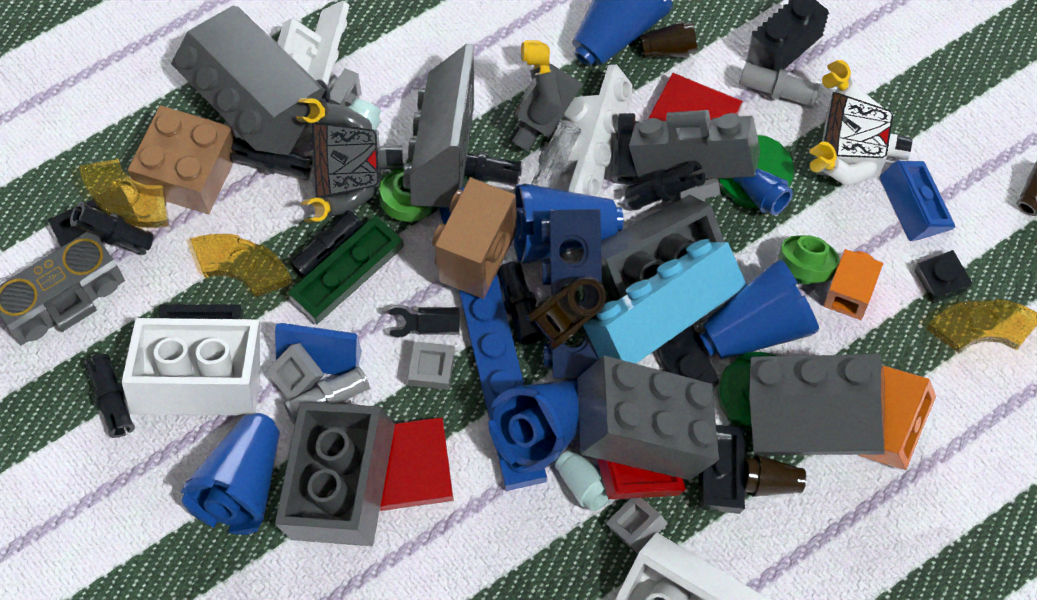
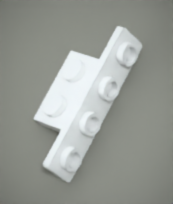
M340 1L322 10L315 32L294 18L285 21L277 43L315 80H323L327 86L330 84L329 78L332 67L339 55L337 49L340 38L347 26L346 17L349 4L345 1ZM312 123L306 124L299 138L312 133Z
M617 64L608 65L599 95L575 97L557 125L545 162L553 171L575 169L568 189L570 192L597 197L601 194L604 176L612 159L614 141L618 135L619 114L625 112L628 100L632 95V83Z

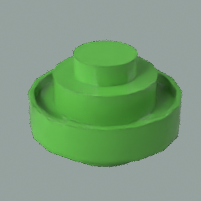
M404 168L388 173L380 184L379 202L382 209L389 216L400 221L412 222L422 220L432 213L435 207L411 205V189L404 188L403 185Z
M797 235L785 239L778 254V260H783L796 281L801 284L821 283L832 279L840 262L839 255L832 246L821 238L811 235Z

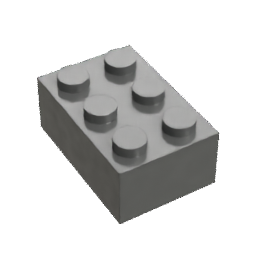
M605 355L577 378L581 455L687 480L693 479L719 460L713 387L711 383Z
M300 402L275 525L291 540L373 546L395 428L394 423L381 406Z

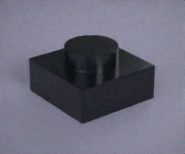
M954 250L917 263L914 270L933 304L968 291L972 285V281Z

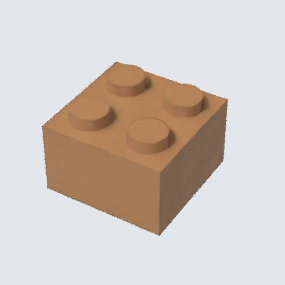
M160 105L127 170L137 193L209 215L234 163L231 161V153H236L237 150L232 149L236 139L233 129L228 125Z
M470 177L464 190L458 189L454 194L449 210L451 215L446 225L440 223L433 236L432 246L435 247L436 251L434 263L438 266L439 281L484 299L517 233L516 195Z

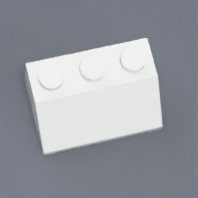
M136 318L122 378V386L130 414L253 415L256 413L260 387V321L251 319Z
M656 532L639 552L615 600L770 599Z

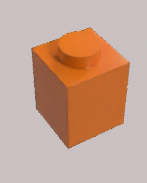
M845 249L823 307L862 321L884 263L875 260L868 253L862 251L853 252Z

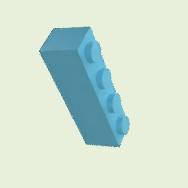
M709 239L697 241L686 249L687 254L680 259H674L660 265L657 268L658 274L649 280H642L629 286L626 289L627 295L618 301L605 303L596 316L583 324L599 359L605 355L636 364L747 286L729 243L710 242Z

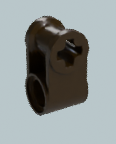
M581 276L558 294L549 297L525 318L529 322L534 321L550 341L548 344L549 348L554 350L573 336L584 323L599 313L604 307L606 301L605 288L597 278ZM589 284L598 290L599 299L595 305L584 307L577 303L574 293L579 286ZM547 315H550L560 329H557Z

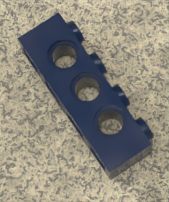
M600 209L549 210V219H541L542 244H550V260H542L543 285H551V296L558 294L566 282L574 281L581 276H592L602 282ZM568 239L577 240L583 248L581 259L573 264L565 263L559 255L561 244ZM589 284L582 285L584 295L578 304L584 307L595 305L599 299L598 290ZM547 315L557 329H560L550 315ZM583 325L584 338L578 345L569 346L563 343L556 349L551 350L548 346L549 343H544V368H552L553 378L579 377L599 360Z

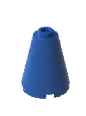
M592 0L572 41L573 46L576 48L573 52L574 55L587 66H592L593 63L598 66L603 65L668 15L673 8L672 0H666L665 2L664 0Z
M526 183L516 184L514 187L517 233L513 242L517 260L521 261V263L530 264L550 258V244H542L541 219H549V210L600 209L601 240L615 235L617 231L623 229V211L621 207H616L613 199ZM568 239L561 244L559 255L582 249V245L577 240Z
M783 260L772 263L702 323L705 332L699 334L710 356L717 353L721 360L806 338L818 332L819 325L805 295H801L795 285L798 282Z
M577 379L513 387L502 392L491 405V408L494 407L493 419L488 421L494 446L504 460L511 465L517 462L527 467L524 469L525 471H538L553 464L580 432Z
M262 413L243 416L185 482L181 493H184L181 501L183 506L194 517L215 528L217 522L230 525L227 533L249 535L258 531L264 520L280 437V431L275 426L274 420Z

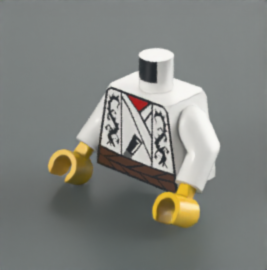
M836 60L828 64L827 69L831 72L823 76L822 84L824 87L831 89L837 86L836 92L832 93L828 107L822 142L809 150L810 154L817 157L810 162V169L816 172L817 175L830 176L843 185L850 186L872 177L880 176L887 157L908 161L913 138L890 134L893 113L883 108L862 91L850 78V67L845 61Z

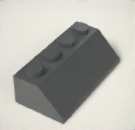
M234 5L187 31L171 62V65L257 151L289 155L307 122L298 121L296 116L307 117L310 114V106L307 103L298 102L300 98H312L320 101L325 92V89L240 7Z
M465 44L428 72L426 88H419L417 106L418 111H421V113L415 112L413 119V136H417V138H410L408 160L412 164H405L403 177L404 188L411 189V205L450 208L454 194L458 189L462 190L475 105L474 44Z

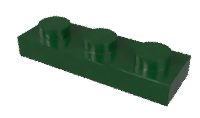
M375 215L288 292L289 299L318 325L404 247L403 239Z

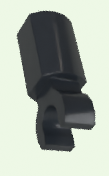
M621 113L618 117L619 139L614 141L612 178L618 184L629 185L639 183L629 148L635 124L640 123L635 121V113Z
M394 305L389 309L390 315L398 314L406 320V324L403 327H391L390 335L393 337H404L411 331H418V335H460V307H419L418 311H412L405 305Z

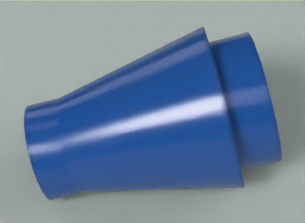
M759 168L756 170L755 177L733 178V181L740 185L762 213L779 214L789 204L793 195V190L788 187L787 180Z

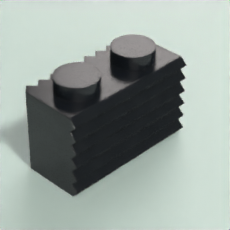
M789 0L788 4L783 5V9L778 8V13H773L772 17H768L767 22H763L762 26H758L757 31H752L747 61L753 65L779 72L780 69L784 70L824 35L823 32L825 31L824 28L828 19L827 15L830 14L828 9L817 0Z

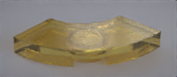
M119 159L79 166L82 180L91 198L107 214H119L124 217L125 222L138 227L160 228L170 226L166 196L162 185H144L133 181L123 171Z
M209 234L190 239L205 278L219 275L236 278L248 286L255 298L293 284L290 274L282 261L262 244L258 245L241 239L239 235Z
M1002 299L976 302L968 300L953 305L938 314L928 324L926 329L959 354L970 345L985 341L1003 343L1017 351L1036 329L1037 312L1021 304Z

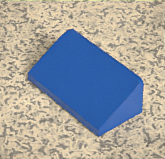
M897 160L880 175V181L910 241L921 240L950 231L956 227L924 161Z
M286 323L276 324V360L291 345L301 343L324 374L340 376L359 366L362 350L356 333Z

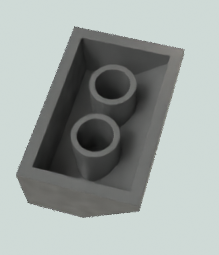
M688 195L617 232V234L601 240L602 284L611 299L618 301L627 295L626 289L629 286L642 280H649L658 274L657 268L660 265L674 259H680L686 255V249L691 244L704 239H709L710 242H724L711 204Z
M881 354L751 357L749 398L755 455L885 454V374Z

